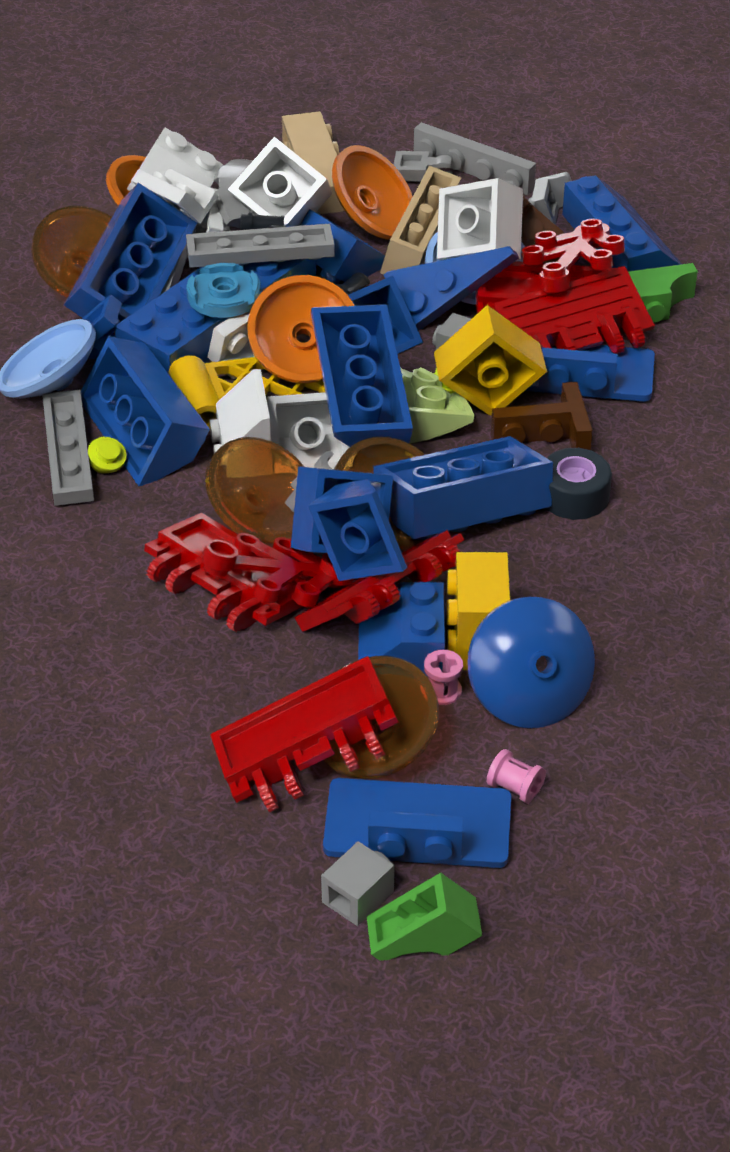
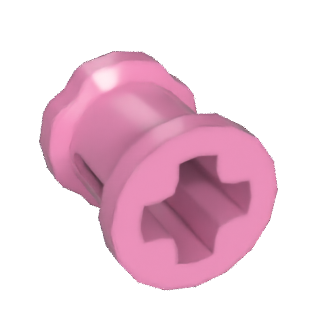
M437 650L427 655L424 660V671L428 676V682L424 685V695L428 700L438 705L454 703L462 694V686L458 681V677L463 672V660L457 653L450 650ZM440 662H442V671L439 668ZM444 683L448 686L447 695H444Z
M503 749L497 754L489 768L487 784L493 788L501 786L519 795L520 800L529 804L540 791L546 777V770L539 765L532 767L513 758L511 751Z

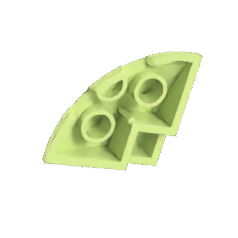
M421 367L414 369L413 373L401 368L413 425L410 443L429 440L453 432L473 422L474 413L468 401L456 392L450 394L443 389L442 382L439 381L437 375Z

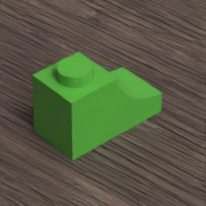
M693 263L628 271L654 323L669 319L670 308L676 303L694 298L698 271Z
M442 873L430 878L367 916L371 955L380 961L416 952H434L442 956L449 955L482 936L476 897Z

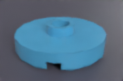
M235 263L207 265L199 269L200 274L193 277V274L190 276L186 287L187 299L193 309L201 314L218 318L239 316L250 311L255 300L261 294V282L257 274L252 270L251 273L243 271V266Z

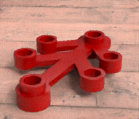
M587 219L582 221L581 225L576 227L573 232L557 236L554 231L536 233L535 245H529L522 249V259L525 265H538L544 261L561 257L557 262H549L543 265V271L540 272L541 290L557 293L565 291L570 287L569 269L581 256L591 263V268L595 270L609 269L613 266L612 255H618L625 251L624 237L621 235H610V227L602 223L600 219Z
M239 533L236 536L234 545L218 539L207 541L202 555L204 570L214 576H226L228 571L232 569L273 573L268 577L259 578L253 592L256 599L270 604L276 603L281 589L299 576L313 577L308 582H298L292 596L294 602L304 607L316 606L320 592L327 587L341 588L351 584L354 580H338L328 553H324L321 558L311 552L291 548V539L285 537L276 538L273 547L262 543L254 535Z

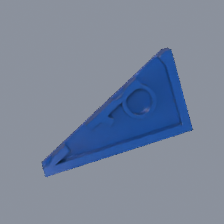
M510 246L388 271L384 274V277L394 276L417 330H421L519 259V256Z

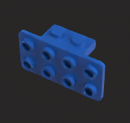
M599 345L582 351L557 349L556 346L552 348L542 347L547 372L525 390L561 394L562 383L577 382L582 396L649 401L652 397L655 353L650 349L625 347L622 353L614 354L611 352L610 347L606 345Z
M336 778L330 783L323 851L327 856L341 857L359 841L372 851L383 853L390 861L502 868L508 863L511 793L503 788Z

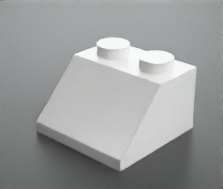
M165 127L139 169L150 175L154 171L164 175L168 169H171L198 183L211 187L216 172L223 164L217 161L212 154L202 151L189 143L181 134L172 132ZM132 181L127 188L129 191L135 187Z
M275 137L228 189L232 195L257 215L284 216V226L271 225L273 228L300 225L309 209L317 212L333 194L328 180Z
M499 178L440 188L437 259L445 260L510 246L517 252L519 259H521L523 189Z
M254 369L216 403L217 419L210 420L212 443L219 442V444L214 445L216 468H224L225 480L272 476L270 415L261 369Z
M326 392L268 396L266 398L270 415L273 475L298 473V466L314 468L317 460L326 451L334 453L328 461V465L332 469L339 470L343 466L351 469L350 447L336 439L333 435Z

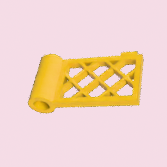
M184 356L172 363L168 374L210 429V420L217 419L216 403L252 370L265 368L256 357L204 363L199 357ZM230 374L237 377V379L230 383L218 378L217 375ZM273 374L269 379L262 376L265 395L269 391L279 396L302 394L300 391L304 387L319 393L325 392L323 381L296 383L291 389L277 383L280 378Z

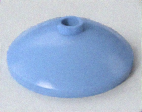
M84 319L66 321L49 328L23 345L8 359L0 370V392L6 397L21 399L42 396V394L51 393L55 390L60 391L68 387L83 368L94 347L96 332L91 323Z

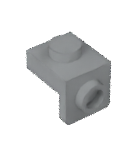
M568 172L536 179L533 195L529 198V200L535 202V208L555 225L559 207H563L564 185L566 182L572 181Z

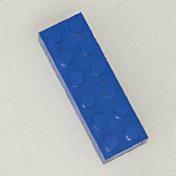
M313 259L255 262L241 265L243 266V271L251 273L252 270L257 274L261 282V293L271 284L286 277L296 275L316 276V260ZM199 269L115 325L116 338L146 343L167 373L172 363L184 356H196L204 363H208L210 359L207 357L213 330L228 319L201 314L190 306L187 299V282L192 274L193 277L200 274Z

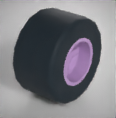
M564 448L553 452L547 457V459L553 462V482L549 485L552 506L547 507V511L561 518L578 520L596 516L607 507L610 499L612 472L610 464L601 455L582 448Z

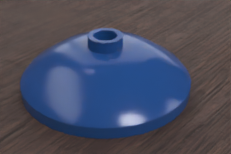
M542 597L516 598L493 609L477 627L468 651L469 679L480 703L499 720L523 728L549 726L570 715L585 698L594 675V648L585 625L566 606ZM544 656L547 660V666L544 671L539 672L536 668V662L538 658Z

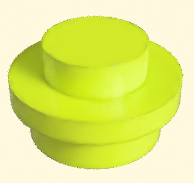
M97 438L88 447L89 463L93 470L98 473L116 472L123 467L126 461L127 454L124 446L114 438Z

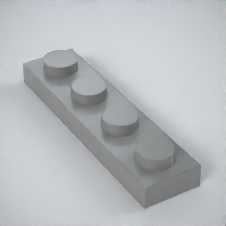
M422 122L414 128V151H429L430 157L451 156V169L476 176L480 180L499 178L505 181H513V185L522 188L525 195L530 194L534 190L535 162Z
M330 224L186 234L189 267H205L216 263L247 265L255 262H284L295 259L316 260L322 257H334V240Z
M80 390L42 394L54 506L94 501Z

